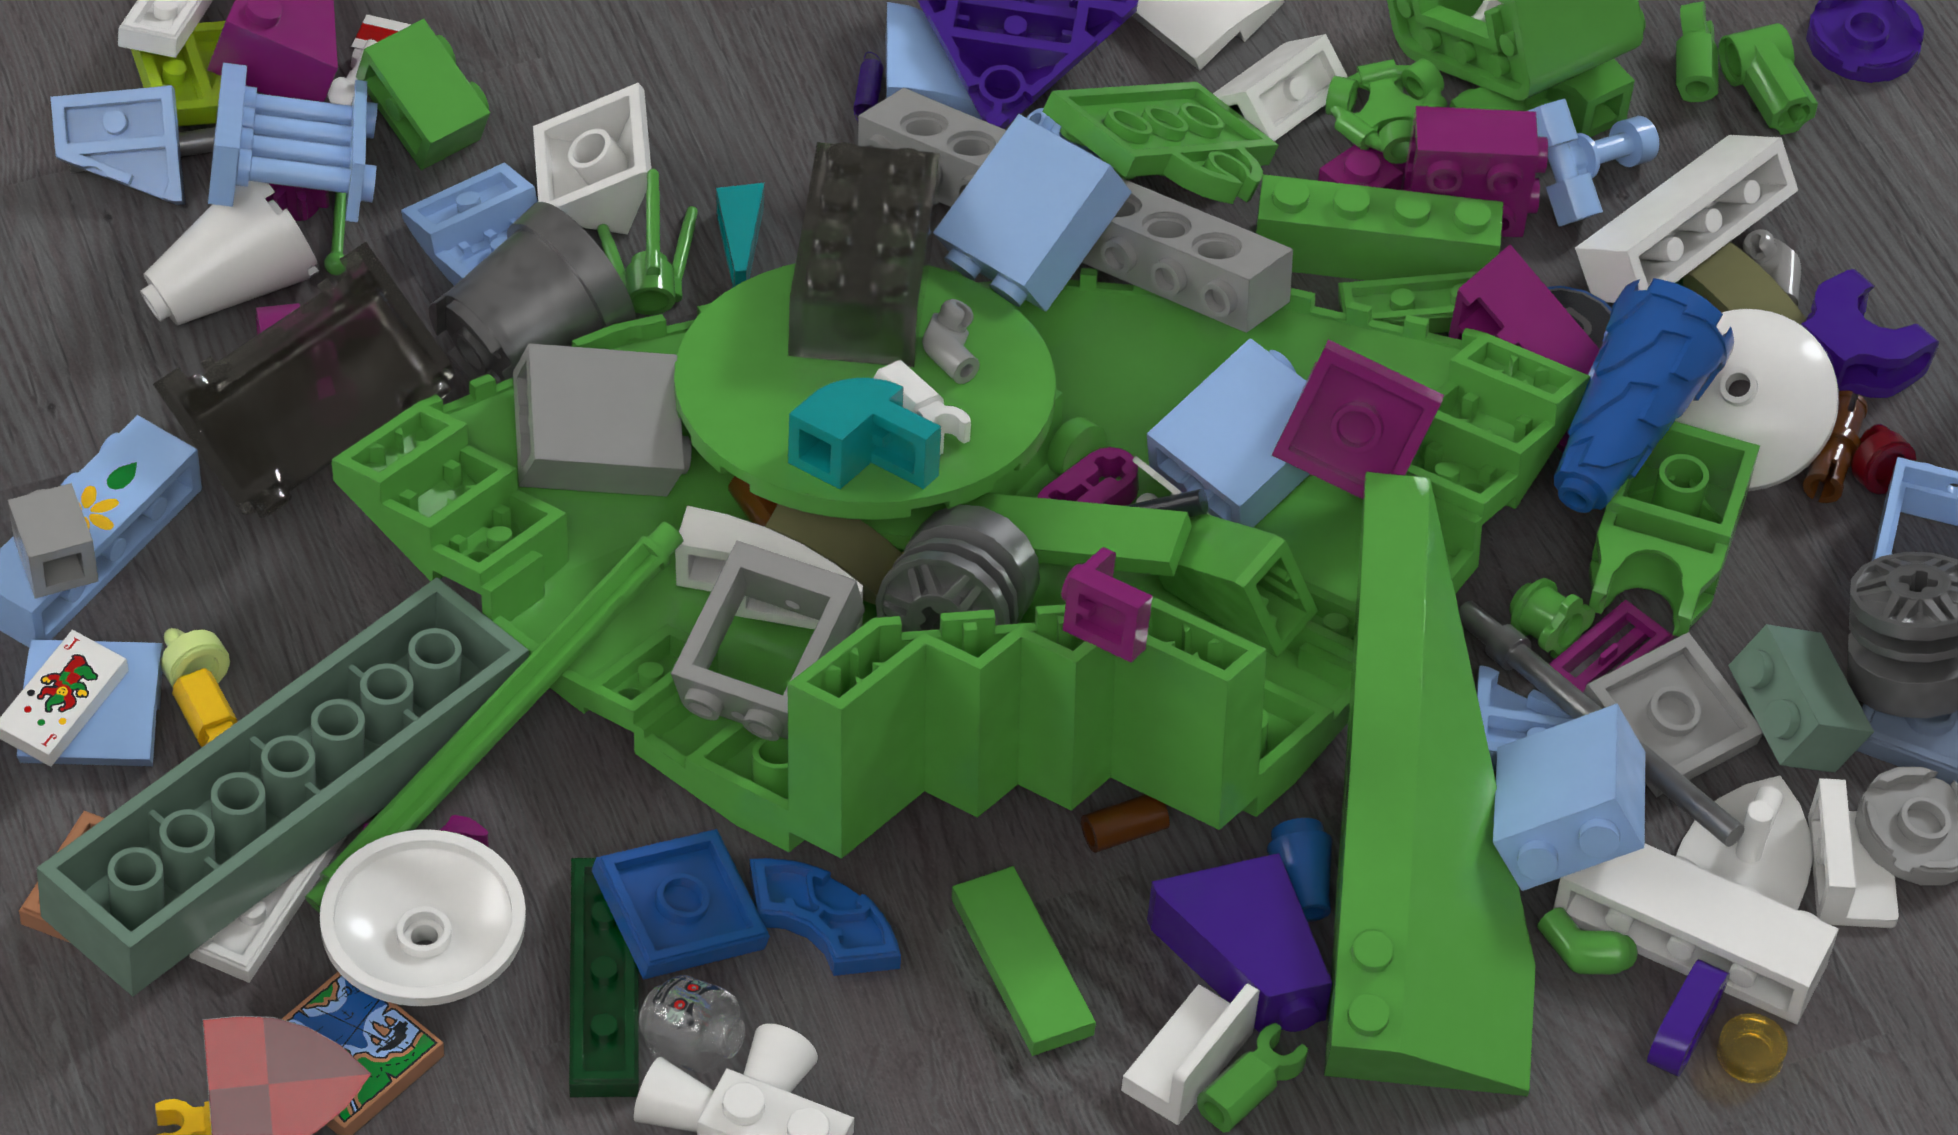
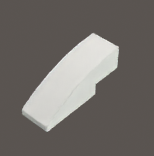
M692 506L686 507L679 530L684 542L675 550L676 586L712 591L737 540L854 579L820 554L769 528L728 514ZM857 581L863 602V585ZM744 596L735 616L809 629H815L819 620L748 596ZM862 618L856 630H858L862 626Z

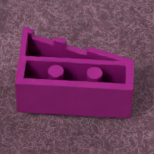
M235 0L207 70L221 76L223 63L246 65L245 86L257 87L258 92L266 95L324 102L338 69L334 0Z
M1511 244L1457 291L1448 337L1462 340L1465 328L1482 331L1579 372L1589 374L1600 349ZM1569 428L1556 446L1562 453L1570 438L1567 433Z

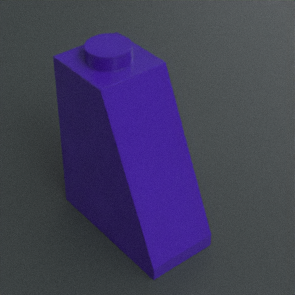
M1279 853L1152 881L1147 916L1151 931L1229 1003L1234 1000L1247 983L1260 990L1254 1028L1259 1033L1266 1026L1273 1023L1282 1027L1281 1030L1297 1032L1311 1027L1316 1022L1326 1020L1332 981Z

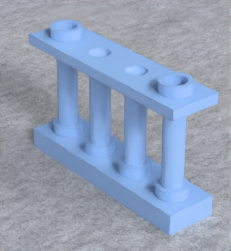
M223 63L208 204L233 207L235 185L248 187V181L346 193L345 221L358 222L360 202L372 203L377 168L375 165L365 164L366 138H374L378 103L367 102V81L355 80L352 106L257 94V87L245 86L246 65Z

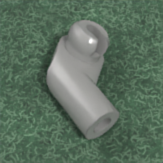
M949 299L942 304L939 313L932 315L923 335L922 343L927 355L956 383L965 384L974 378L980 366L978 359L964 347L969 335L967 327L974 320L972 309L963 302Z

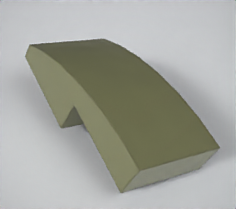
M1731 242L1683 277L1684 287L1707 299L1721 313L1739 309H1757L1783 315L1799 325L1807 321L1800 309L1776 281L1752 258Z
M778 504L765 526L805 545L836 564L863 585V600L876 605L875 600L882 580L888 571L892 569L897 558L902 555L886 538L860 519L828 517Z

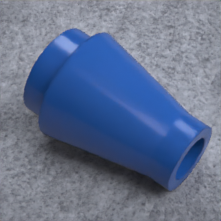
M1296 818L1284 821L1271 830L1272 841L1267 846L1268 855L1280 854L1307 922L1321 920L1331 913L1329 893L1332 837L1324 832L1322 822L1317 819Z

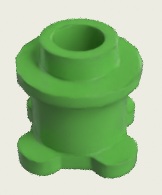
M1541 578L1534 583L1523 585L1515 593L1509 608V612L1512 615L1511 625L1524 636L1531 635L1536 638L1538 646L1546 652L1551 651L1550 656L1554 659L1576 642L1582 633L1591 626L1595 618V610L1587 604L1583 605V600L1575 594L1567 597L1557 592L1555 582L1547 578Z

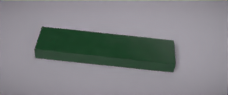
M571 858L570 1098L637 1097L639 1093V969L592 873L596 858Z

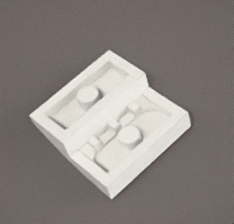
M1139 0L1137 12L1132 17L1200 71L1235 36H1238L1245 42L1285 1Z

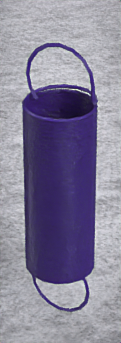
M872 52L865 53L864 60L866 61L860 67L853 108L854 115L856 114L857 116L878 104L884 67L881 60L865 59L866 54Z

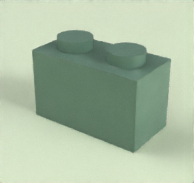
M1766 624L1728 665L1781 766L1835 773L1874 733L1820 632Z

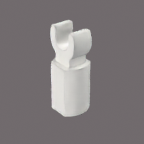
M898 360L878 369L874 376L875 379L890 381L904 387L903 408L941 426L940 455L943 454L944 433L956 436L964 444L970 441L971 420L969 415L957 407L945 406L944 399L904 362Z

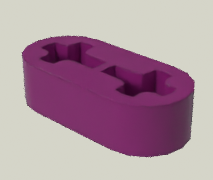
M1114 447L1101 448L1087 455L1045 486L1037 498L1119 506L1129 505L1137 497L1139 490L1138 465L1132 461L1134 457L1131 453L1123 449ZM1104 477L1105 479L1099 483V478Z

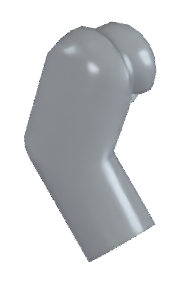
M1764 229L1752 231L1743 241V251L1776 281L1798 307L1801 280V263L1798 255L1785 243L1774 238L1770 231Z

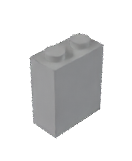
M529 343L513 371L519 487L668 496L681 474L688 472L692 452L690 438L682 436L681 418H678L676 411L674 373L677 355Z

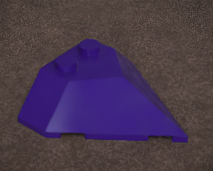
M1139 0L917 1L981 119L1004 129L1018 114L1024 112L1137 12Z

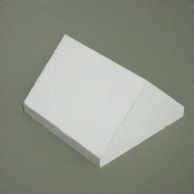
M639 82L533 126L538 202H546L556 206L575 220L582 228L597 230L600 224H606L610 232L628 235L647 191V172L651 169L645 93Z

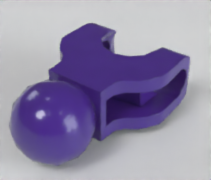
M1856 269L1847 270L1818 285L1812 302V313L1807 316V321L1803 322L1801 326L1817 339L1827 353L1837 378L1839 391L1849 390L1855 394L1870 398L1892 397L1918 381L1927 373L1938 350L1939 341L1918 324L1898 329L1878 327L1866 320L1864 314L1867 308L1869 292L1875 286Z

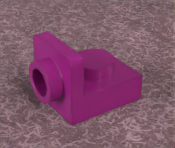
M1102 547L1084 564L1079 563L1075 565L1064 581L1061 592L1062 599L1066 601L1063 631L1132 663L1146 650L1153 596L1113 578L1116 553Z

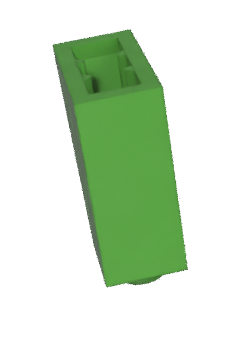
M1208 514L1190 517L1192 528L1174 577L1157 575L1164 590L1248 641L1266 648L1268 653L1278 658L1318 612L1286 540L1276 534Z

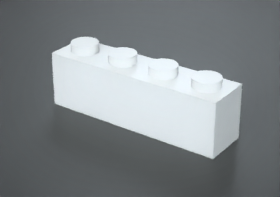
M1728 135L1575 247L1590 293L1605 302L1614 303L1625 286L1635 280L1640 279L1638 283L1639 290H1647L1653 278L1676 283L1798 191L1797 184L1782 138Z
M1644 844L1643 849L1561 877L1553 909L1558 907L1564 908L1578 927L1583 930L1615 931L1628 935L1637 945L1639 955L1688 976L1698 959L1729 972L1730 977L1724 991L1725 993L1794 1024H1798L1828 965L1839 928L1821 921L1812 913L1795 910L1759 894L1758 891L1748 885L1729 881L1698 867L1687 858L1670 855L1648 844Z

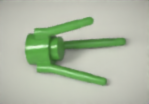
M654 168L647 172L646 251L635 254L631 259V263L626 267V271L608 225L600 224L597 228L604 253L623 281L635 312L644 315L664 313L670 310L675 302L682 300V279L698 215L696 207L690 206L687 208L671 264L668 262L667 257L660 252L659 172Z

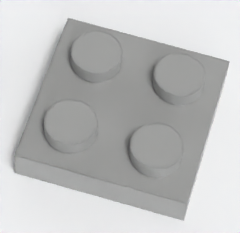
M1689 632L1587 684L1583 692L1602 709L1618 704L1636 737L1688 780L1757 745L1763 735L1758 722ZM1645 779V783L1656 798L1663 794Z

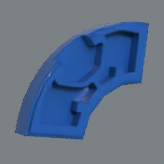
M750 859L749 874L754 905L766 928L786 929L810 940L825 955L833 976L900 969L901 954L894 932L884 914L865 894L858 895L847 886L832 879L831 872L813 865L785 859Z

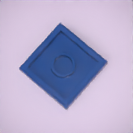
M717 829L596 857L592 873L643 980L765 949L770 935Z

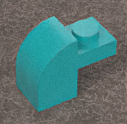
M875 378L840 380L818 389L789 413L788 463L838 489L843 488L870 463L924 489L939 476L941 426L903 408L904 387Z

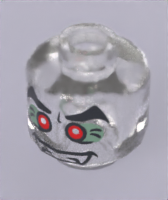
M687 975L670 978L663 985L654 987L644 1000L640 1011L639 1029L645 1038V1044L651 1055L655 1058L662 1057L674 1065L699 1074H706L718 1069L727 1059L733 1058L739 1052L744 1042L746 1027L741 1019L740 1005L734 993Z

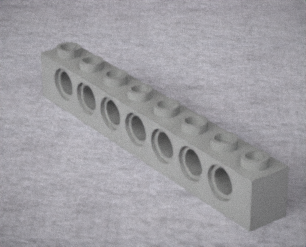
M902 88L858 116V167L952 207L1007 130ZM1123 178L1121 179L1132 193L1082 261V263L1246 333L1290 302L1292 248Z

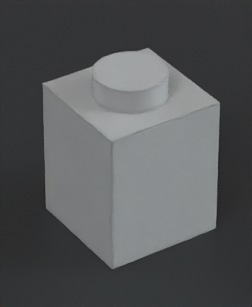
M72 483L51 489L36 490L28 495L8 500L14 542L35 599L98 582L93 540Z

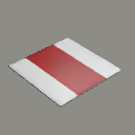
M366 15L351 47L363 50L368 39L379 42L411 24Z

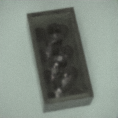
M817 142L790 292L788 356L889 365L901 360L908 367H915L934 237L933 232L937 216L940 153L918 151L913 148L890 149L857 146L847 142L836 144Z

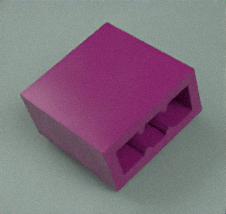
M1416 106L1402 190L1503 202L1501 236L1523 237L1527 214H1537L1539 208L1540 181L1539 178H1535V174L1546 172L1548 160L1547 137L1538 136L1536 112Z

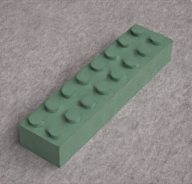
M436 577L38 866L37 878L41 918L132 997L387 806L529 657V650Z

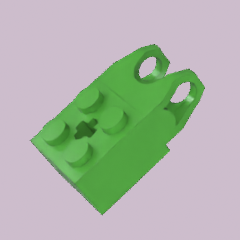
M1674 421L1636 476L1632 479L1628 478L1608 505H1606L1589 567L1592 590L1589 606L1596 613L1602 614L1604 609L1621 592L1633 588L1650 589L1662 595L1669 602L1673 611V624L1675 627L1673 635L1680 637L1690 632L1691 627L1711 608L1748 494L1760 445Z

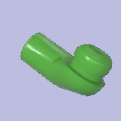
M1562 907L1555 908L1546 913L1537 925L1540 933L1566 965L1575 973L1617 974L1631 968L1637 960V945L1628 935L1615 931L1581 930Z

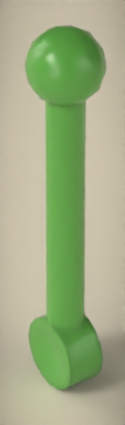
M335 192L331 253L324 260L326 271L335 276L344 273L348 267V260L343 254L346 193Z

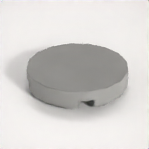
M1896 767L1879 774L1858 803L1855 824L1861 844L1877 864L1897 878L1918 885H1947L1957 881L1958 783L1953 780L1951 785H1949L1945 781L1935 778L1938 772L1924 767Z

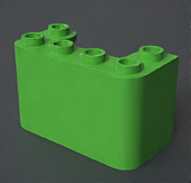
M1387 0L1395 39L1409 58L1414 61L1425 58L1442 72L1520 101L1636 49L1642 43L1643 32L1646 27L1645 17L1639 6V0H1498V2L1503 4L1484 12L1486 22L1471 17L1476 13L1484 0Z

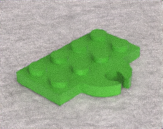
M1198 82L1057 90L1051 92L1042 111L1061 126L1060 132L1065 138L1078 145L1088 147L1102 158V161L1110 164L1123 179H1134L1136 176L1147 175L1166 176L1179 186L1202 197L1233 204L1236 196L1246 203L1252 199L1263 175L1261 166L1270 164L1279 146Z

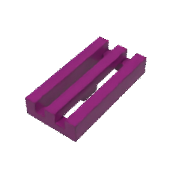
M1625 599L1549 665L1580 691L1584 692L1587 684L1604 676L1648 637L1651 639L1616 669L1672 641L1674 635ZM1629 622L1635 626L1617 643H1613L1602 652L1600 657L1576 678L1570 674V672Z

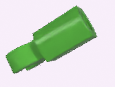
M1704 1L1681 5L1680 8L1683 36L1676 41V85L1682 99L1688 102H1704L1718 94V48L1714 41V25L1712 20L1706 21V5Z
M1277 1023L1266 1026L1259 1033L1253 1053L1249 1051L1242 1054L1199 1093L1197 1097V1106L1201 1115L1223 1133L1232 1130L1277 1087V1080L1295 1078L1303 1071L1308 1053V1047L1304 1044H1301L1294 1052L1287 1055H1281L1272 1050L1280 1041L1282 1027Z

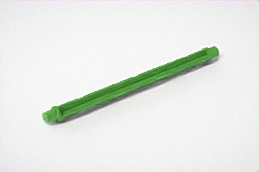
M663 521L648 537L642 536L622 560L328 867L324 868L319 874L321 880L305 896L306 901L320 914L322 897L331 877L339 866L357 850L382 837L415 830L661 570L667 567L670 563L669 556L684 542L681 534L672 525Z

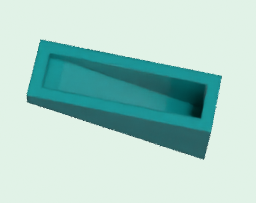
M765 182L716 188V216L732 287L750 279L764 211Z

